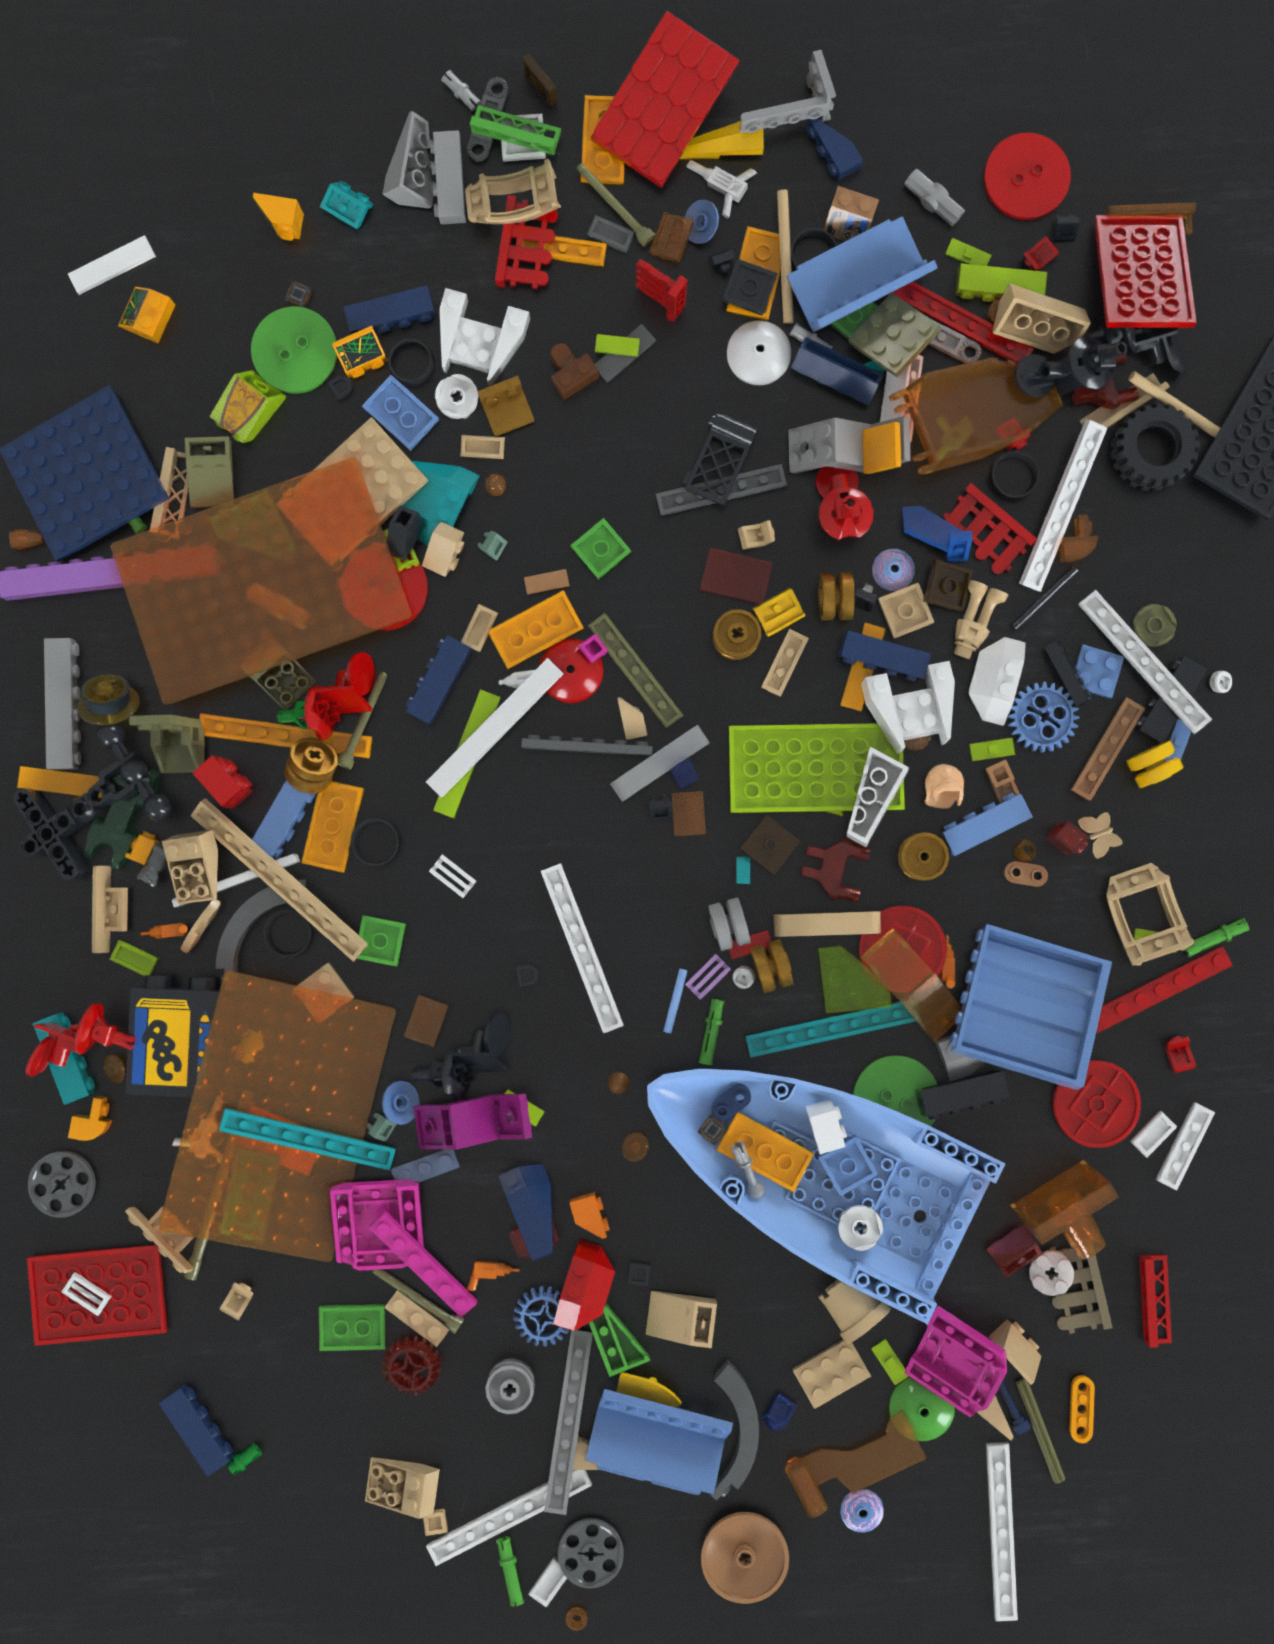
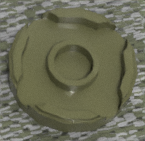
M1150 604L1141 608L1135 614L1132 621L1133 632L1148 647H1159L1168 643L1173 638L1177 626V621L1172 611L1168 607L1159 604Z

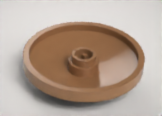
M738 1512L720 1519L708 1531L702 1544L701 1565L705 1579L718 1595L735 1603H755L772 1595L783 1583L789 1567V1551L782 1532L772 1521L756 1513Z

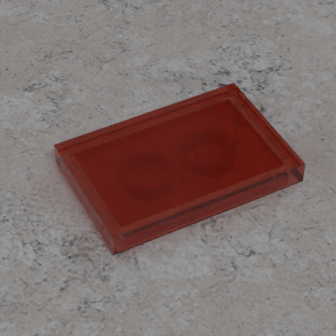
M710 548L700 590L760 605L764 602L773 563Z

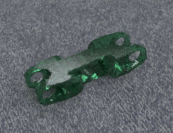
M152 768L147 777H151L149 784L157 793L160 771ZM120 773L113 778L118 792L130 785L121 779ZM139 791L128 800H117L112 803L106 819L98 816L94 819L87 834L84 857L92 859L102 845L108 844L114 852L111 868L121 869L127 859L125 857L126 853L132 852L131 844L134 838L138 837V833L130 830L138 809L143 808L144 799Z

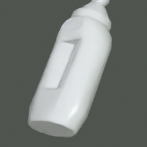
M535 670L514 672L504 680H499V685L504 684L517 689Z

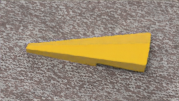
M741 121L705 133L692 138L680 159H719L720 155H763V129L753 133H740Z

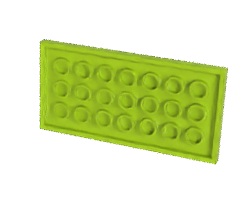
M878 723L729 726L730 813L853 811L870 747L902 764L903 751L896 754ZM904 780L887 810H905Z

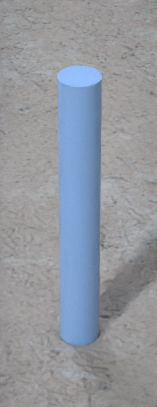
M679 968L663 1032L672 1033L688 970Z

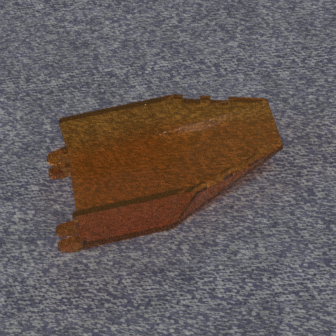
M987 358L926 373L908 387L891 394L889 399L890 401H896L904 397L906 403L896 406L894 412L900 413L909 410L925 450L924 453L915 455L913 460L917 462L928 458L930 464L921 466L918 469L919 474H928L985 458L1026 437L1032 430L1063 406L1055 384L1048 394L1038 398L1029 397L1020 391L1014 380V369L1017 363L1011 360L1003 362L998 361V358Z

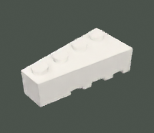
M872 747L869 749L847 831L848 838L865 847L868 845L909 770V767Z

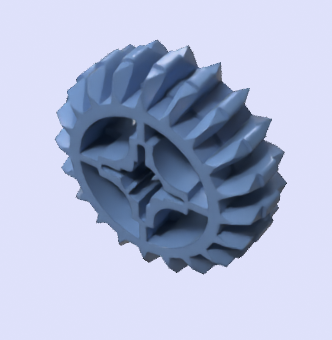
M540 1286L539 1293L536 1292L535 1288H531L532 1296L525 1292L523 1294L525 1300L519 1299L517 1302L521 1307H515L514 1312L519 1314L514 1316V1321L519 1322L515 1328H523L520 1336L523 1337L528 1334L526 1341L529 1343L534 1338L535 1346H538L539 1340H542L545 1347L549 1339L551 1344L554 1345L556 1343L555 1336L562 1340L563 1335L561 1332L566 1334L569 1332L568 1329L559 1326L552 1331L543 1332L546 1325L554 1324L556 1313H553L549 1308L550 1301L558 1307L560 1300L558 1298L560 1291L556 1290L554 1294H551L552 1287L550 1286L547 1292H544L543 1286ZM544 1300L541 1307L527 1309L533 1302ZM544 1307H546L545 1313H547L546 1316L549 1317H545L542 1325H540L541 1319L540 1316L537 1315H541L544 1311ZM525 1315L530 1316V1319L537 1323V1330L529 1326Z

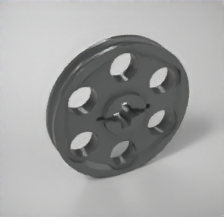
M56 1151L44 1156L33 1166L28 1178V1192L33 1204L44 1214L57 1218L69 1217L83 1210L91 1201L96 1187L95 1174L91 1165L85 1158L71 1151ZM64 1157L72 1159V1168L66 1169L63 1167L62 1160ZM43 1163L51 1165L52 1172L49 1175L42 1173L41 1166ZM80 1172L88 1175V1182L86 1184L78 1182L77 1176ZM68 1178L66 1180V1183L64 1184L66 1188L63 1187L61 1189L56 1190L58 1188L59 1181ZM38 1184H43L46 1187V1194L44 1196L36 1193L35 1188ZM77 1193L82 1196L83 1202L81 1205L73 1204V1194ZM57 1199L61 1202L62 1208L60 1211H54L51 1208L52 1200Z
M586 1518L573 1523L565 1530L559 1541L558 1561L560 1568L566 1578L579 1587L598 1588L606 1585L618 1574L623 1563L624 1550L620 1536L609 1523L601 1519ZM591 1524L598 1527V1533L595 1536H588L586 1534V1528ZM570 1535H575L579 1539L578 1544L574 1547L566 1544V1540ZM610 1536L614 1537L616 1545L613 1548H606L604 1546L605 1539ZM592 1547L594 1552L597 1553L589 1559L588 1555L584 1553L588 1552L589 1548ZM568 1558L576 1559V1568L572 1570L567 1569L565 1561ZM607 1559L615 1562V1567L611 1571L603 1569V1563ZM587 1570L595 1572V1578L591 1582L583 1579V1574Z

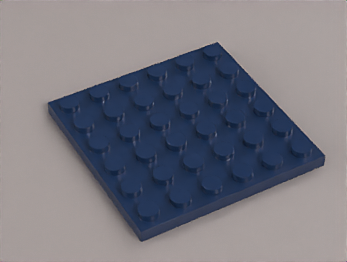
M110 385L0 448V453L57 562L62 561L170 499L113 387Z

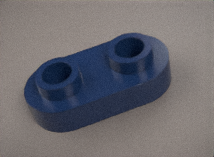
M738 1084L716 1098L711 1106L714 1118L725 1121L745 1108L751 1101L749 1088ZM743 1095L744 1099L737 1100L736 1096ZM723 1107L726 1109V1112L720 1113L718 1110Z

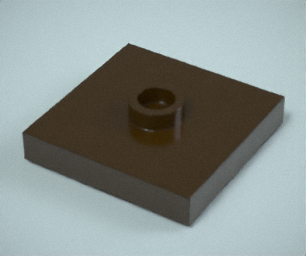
M527 53L522 59L524 76L547 105L552 108L557 104L556 86L532 56Z
M933 559L923 602L960 613L964 612L969 592L968 584L972 579L973 570Z
M766 815L740 849L774 875L801 841L770 816Z

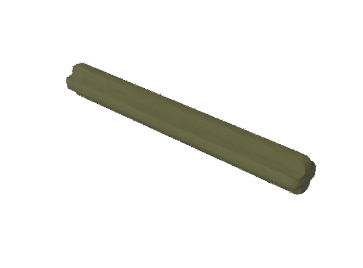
M1021 1378L1016 1381V1386L1052 1479L1055 1483L1063 1482L1065 1480L1064 1473L1030 1385L1025 1378Z

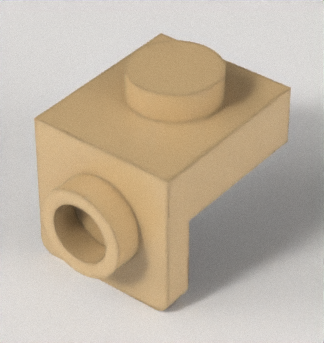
M770 520L738 528L743 550L763 547L775 541V533Z
M234 1283L220 1310L239 1320L253 1297L251 1288L244 1283H239V1285Z

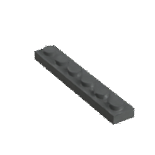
M782 464L739 474L727 500L786 487L787 483ZM716 479V480L708 481V483H709V485H711V484H714V483L719 482V481H721V480H720V479ZM703 482L691 486L701 489L706 487V484ZM723 485L711 489L714 496L723 499L725 494ZM685 487L656 494L661 516L715 504V502L686 491Z
M527 735V739L522 738L523 749L652 756L653 747L648 746V742L636 741L635 745H627V741L614 740V744H607L604 739H592V743L583 742V738L574 737L570 738V741H562V737L549 736V740H541L539 735Z

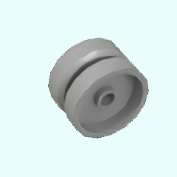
M738 897L727 900L726 908L728 914L726 915L720 903L708 905L711 916L710 923L721 951L732 948L731 934H734L735 940L740 946L751 943Z
M511 1358L498 1362L492 1368L486 1384V1397L494 1409L505 1414H515L524 1410L529 1405L535 1388V1377L530 1366L522 1360ZM508 1384H513V1387H508Z

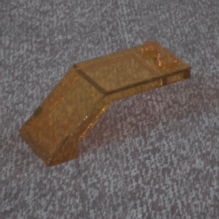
M894 928L861 956L871 971L896 996L934 1043L955 1025L956 1015L958 1011L961 1012L962 1007L937 975Z

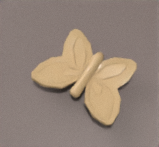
M1105 812L1097 819L1083 817L1078 820L1080 827L1084 831L1095 833L1090 835L1091 840L1096 839L1092 850L1095 858L1104 856L1108 852L1109 847L1122 845V840L1116 834L1111 833L1113 828L1109 827L1111 823L1109 813Z

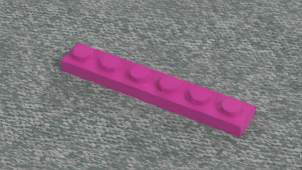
M386 1210L369 1225V1229L460 1317H463L477 1304L478 1300Z

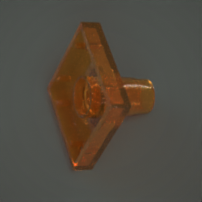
M1082 1160L1010 1206L1019 1221L1042 1245L1062 1233L1079 1258H1088L1101 1251L1106 1244L1092 1214L1116 1200L1119 1196L1105 1177L1085 1160Z

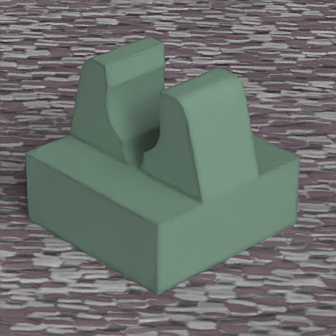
M493 531L485 532L486 540L483 544L478 543V547L489 557L498 560L508 542Z
M375 1113L373 1115L377 1119L375 1124H367L369 1134L376 1139L386 1141L397 1124L389 1121L386 1116Z

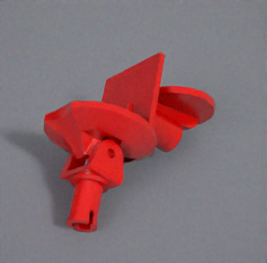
M825 466L819 470L816 476L817 491L824 498L819 507L821 526L829 536L837 540L845 537L860 538L869 530L873 522L874 510L867 496L857 490L859 482L857 473L852 470Z
M92 1003L83 1013L79 1023L71 1024L70 1029L51 1022L35 1024L34 1028L48 1032L49 1036L36 1047L28 1061L25 1072L27 1076L34 1077L38 1073H42L49 1062L65 1067L70 1051L82 1055L92 1047L95 1041L104 1046L115 1044L131 1051L135 1045L132 1042H136V1037L119 1032V1026L107 1025L104 1019L103 1004L98 1003L95 1005Z

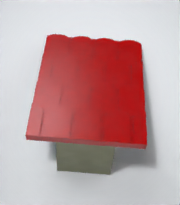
M667 11L591 136V141L662 188L738 66L739 59L730 55L720 46L711 42V40Z

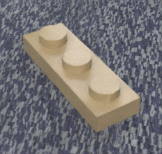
M791 629L788 630L761 686L762 689L781 697L809 639L808 637Z
M399 1290L395 1292L384 1307L436 1347L449 1331L448 1326L443 1321Z

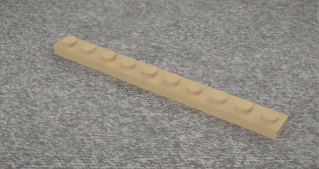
M206 798L200 801L191 817L206 830L213 829L215 838L354 962L368 946V943Z

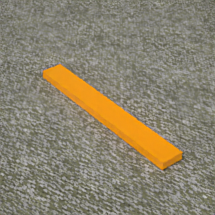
M201 713L199 717L204 727V736L288 748H291L296 741L302 738H317L313 730L308 728L302 729L297 726ZM333 731V734L323 741L330 744L336 751V754L341 755L342 752H345L352 734ZM361 735L353 756L370 759L373 737Z

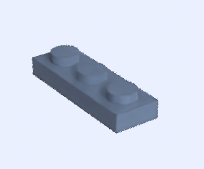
M440 1150L394 1167L391 1171L394 1180L410 1179L421 1182L459 1168L460 1164L455 1150Z

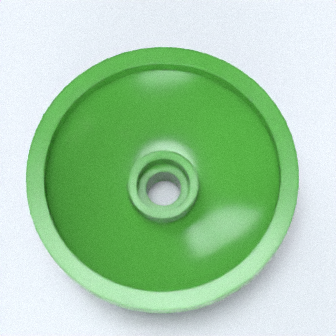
M907 1377L895 1387L889 1401V1413L896 1429L905 1437L916 1441H929L941 1436L951 1425L955 1413L954 1406L911 1377ZM922 1409H928L927 1414H920Z

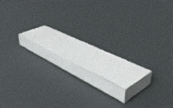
M144 235L68 273V276L76 292L80 295L156 256Z
M1193 1102L1155 1180L1175 1190L1178 1189L1215 1112Z

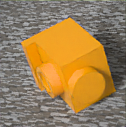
M143 831L142 835L139 834L138 837L134 838L131 844L132 852L126 853L125 857L147 865V861L153 852L154 844L160 843V841L155 840L156 836L154 834Z

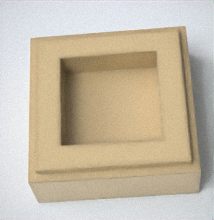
M445 1508L434 1510L433 1514L423 1517L426 1536L448 1532Z

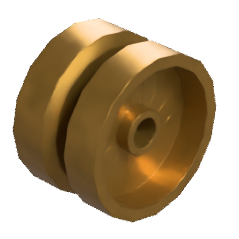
M832 572L820 573L818 604L821 621L833 620L836 614V607L840 620L853 619L854 579L852 572H840L837 578V586Z
M742 609L730 610L724 613L717 620L713 630V643L716 650L723 657L731 660H742L749 657L756 650L761 639V627L758 620L751 613ZM734 632H738L740 637H737V639L733 638Z
M302 738L296 741L291 747L289 758L285 765L284 775L286 781L296 790L308 794L320 793L326 790L337 767L338 756L336 751L330 744L317 738Z
M926 832L913 834L904 839L899 846L897 854L898 865L903 873L911 879L920 881L935 879L944 872L948 865V848L944 841L935 834ZM921 853H926L927 855L924 861L920 858Z
M780 939L768 942L767 947L770 955L768 957L764 947L761 945L750 948L755 970L764 994L775 990L774 976L777 977L779 985L783 988L794 985L789 959L786 952H784Z

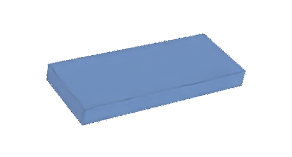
M1177 719L1169 738L1175 751L1172 755L1166 757L1165 761L1174 757H1178L1180 760L1182 758L1191 734L1190 729L1182 720Z

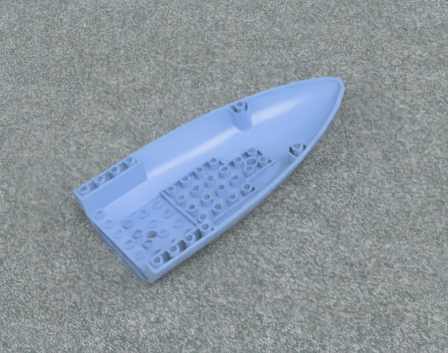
M694 1069L663 1074L647 1085L648 1106L666 1139L691 1169L730 1207L764 1234L820 1270L928 1324L937 1306L933 1298L990 1181L996 1184L1005 1163L897 1111L858 1096L794 1078L740 1070ZM742 1084L747 1086L751 1092L750 1103L740 1110V1113L814 1152L794 1192L753 1171L756 1180L764 1186V1194L758 1199L751 1198L747 1193L749 1184L743 1170L736 1167L735 1160L716 1151L724 1131L716 1139L718 1141L716 1145L710 1142L712 1141L711 1138L706 1137L704 1133L702 1135L698 1133L699 1129L703 1130L707 1122L710 1121L707 1119L712 1115L711 1106L713 1101L733 1086ZM738 1095L736 1099L743 1100L744 1096ZM829 1099L832 1100L834 1107H839L842 1119L838 1120L839 1125H844L847 1135L843 1140L846 1141L856 1135L878 1173L877 1176L842 1196H839L818 1159V1156L821 1154L817 1148L806 1106ZM722 1107L718 1111L725 1113L726 1109ZM733 1116L725 1121H717L715 1118L714 1120L723 1127L725 1125L728 1128ZM855 1205L871 1207L879 1215L883 1225L882 1235L876 1245L864 1251H858L847 1246L838 1233V1222L841 1213ZM918 1210L925 1212V1219L921 1222L914 1220V1213ZM858 1222L854 1230L863 1233L866 1224L863 1225L861 1222Z

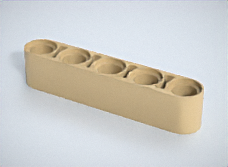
M880 911L773 915L774 937L881 933Z

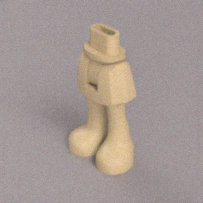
M970 580L968 584L971 595L963 619H958L955 632V640H957L955 644L957 646L954 654L969 660L972 652L980 647L990 632L987 629V625L995 606L1004 603L1008 597L1007 593L990 588L978 621L974 622L977 609L988 586Z

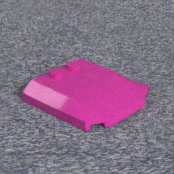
M401 1179L341 1183L331 1187V1208L336 1260L338 1263L345 1262L359 1271L395 1269L407 1266L369 1229V1225L385 1210L424 1248L419 1182Z
M937 1306L927 1324L928 1328L916 1353L911 1357L904 1373L968 1417H971L976 1412L987 1409L993 1401L1007 1373L1006 1350L940 1306Z

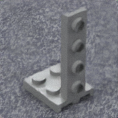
M822 50L813 51L812 59L809 61V74L806 75L807 85L809 88H812V98L745 112L741 115L740 133H753L759 129L775 128L787 123L794 124L805 119L821 117L822 122L831 119L829 111L833 110L834 106L831 98L836 97V93Z

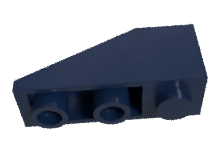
M818 118L808 119L807 132L812 139L816 140L819 154L822 157L825 156L830 173L833 176L836 175L838 181L861 169L863 159L852 141Z

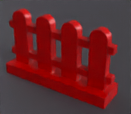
M508 195L505 212L522 209L530 205H528V200H523L521 204L517 202L516 196ZM557 210L532 219L542 221L541 228L525 226L526 221L520 222L519 225L515 223L503 224L495 276L497 286L505 287L506 281H510V286H516V282L531 284L532 289L537 290L538 286L547 285L549 282L548 274L540 270L541 264L548 265L552 261L551 253L544 250V243L551 244L555 240V234L551 229H547V223L557 221ZM512 239H517L516 246L512 245ZM523 240L539 242L538 249L522 247ZM509 260H513V267H508ZM519 262L535 263V270L519 268Z
M639 259L635 265L637 267L635 271L637 283L635 286L667 308L666 318L674 323L686 305L688 280L680 275L677 281L674 282L670 277L652 267L648 262L646 263Z
M970 483L964 490L967 495L965 497L960 495L957 499L960 503L950 515L946 512L942 517L961 531H972V542L978 546L975 551V557L978 560H984L989 555L995 560L991 566L995 574H1000L1004 570L1009 572L1012 568L1009 564L1019 552L1024 554L1027 551L1024 548L1025 545L1032 546L1037 538ZM977 502L984 507L981 511L974 506ZM971 511L976 517L965 528L960 522ZM993 516L1000 521L998 525L991 521ZM988 525L993 531L981 542L976 536ZM1010 530L1017 535L1014 539L1007 534ZM1004 538L1009 545L998 556L993 550Z

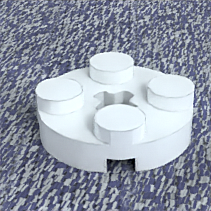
M454 374L443 379L435 391V399L439 410L449 418H468L478 405L479 395L477 388L472 380L464 375ZM457 391L461 392L462 400L454 402V398L451 395L456 394Z
M855 1205L846 1209L839 1217V1236L852 1249L858 1251L868 1250L876 1245L882 1235V1221L871 1207ZM858 1222H861L863 1225L866 1224L863 1233L854 1230Z
M1046 1250L1032 1260L1029 1275L1034 1288L1043 1294L1054 1296L1064 1294L1072 1285L1074 1270L1070 1260L1063 1253L1055 1250ZM1050 1267H1053L1058 1275L1049 1278L1045 1271H1049Z

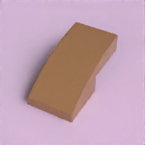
M1006 759L986 768L989 781L999 803L1003 802L1002 797L1012 792L1015 795L1020 794Z

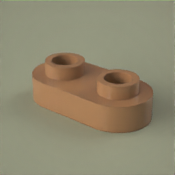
M1010 862L1003 870L1005 879L1015 884L1039 887L1044 885L1048 879L1047 870L1040 865ZM1014 868L1019 870V875L1016 877L1012 874ZM1035 872L1040 873L1041 877L1039 880L1034 878Z

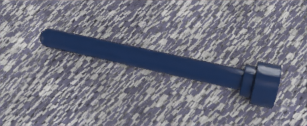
M1002 1381L998 1391L1012 1417L1011 1421L1013 1424L1011 1426L1016 1435L1028 1431L1031 1425L1027 1418L1020 1415L1004 1381Z

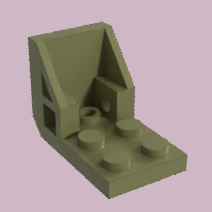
M176 715L129 716V725L138 726V730H149L151 748L161 773H192L205 762L204 727L200 719Z

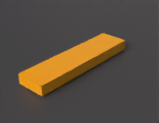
M555 236L553 243H544V250L551 253L553 260L604 267L607 243ZM523 240L522 247L538 249L539 242Z
M864 623L861 634L882 640L885 628ZM855 662V665L851 666L840 706L861 712L865 701L861 683L866 677L872 676L873 670L863 668V663Z
M20 766L17 788L81 796L96 784L99 777ZM100 792L98 798L102 799V793Z

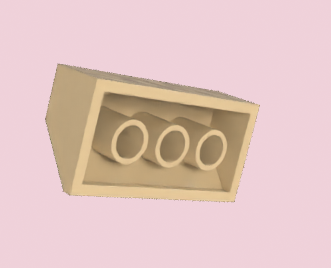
M1009 284L999 301L993 334L1054 354L1072 345L1078 338H1081L1089 327L1090 320L1086 310Z

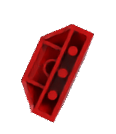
M583 1240L579 1241L560 1296L553 1325L576 1331L602 1316L615 1270L600 1245Z

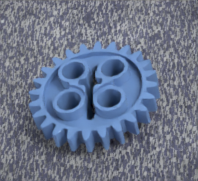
M1043 682L1039 688V685L1034 683L1033 690L1026 686V694L1019 691L1018 696L1020 699L1014 698L1016 706H1012L1010 709L1013 711V714L1007 716V718L1013 719V723H1010L1008 727H1015L1016 730L1011 734H1019L1017 742L1024 740V748L1031 744L1032 751H1036L1039 747L1040 752L1043 753L1047 746L1051 752L1054 751V745L1058 749L1062 748L1061 741L1064 743L1069 742L1066 737L1067 735L1071 737L1075 735L1071 728H1078V725L1073 723V720L1079 719V716L1073 715V712L1077 711L1078 708H1072L1071 705L1074 701H1068L1069 692L1062 694L1063 687L1055 690V683H1052L1047 688L1046 682ZM1036 697H1041L1044 700L1042 708L1036 706ZM1027 706L1031 707L1036 713L1027 710ZM1055 708H1059L1062 711L1063 716L1061 719L1055 718L1053 713ZM1045 713V718L1048 720L1040 721L1042 717L1038 714ZM1026 715L1031 716L1033 719L1031 727L1026 726L1024 723ZM1050 721L1059 724L1060 728H1057ZM1045 726L1051 729L1052 734L1049 738L1045 737L1042 733Z

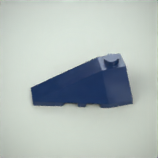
M544 1164L520 1166L498 1175L532 1261L534 1262L552 1254V1188Z

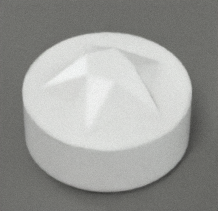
M1226 671L1214 672L1210 678L1212 690L1217 693L1229 691L1232 686L1231 675Z
M740 966L733 973L735 985L743 989L750 987L756 978L754 970L749 966Z

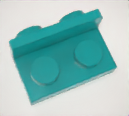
M345 182L330 183L320 207L355 229H359L368 209L372 208L374 204L368 201L369 197L365 194L355 193L350 190L351 186Z

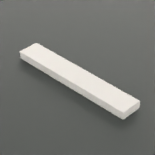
M291 854L275 860L283 868L301 862L297 854ZM248 870L217 882V893L256 879L258 876L252 870ZM173 898V900H171L174 907H181L183 905H186L178 904L177 898Z

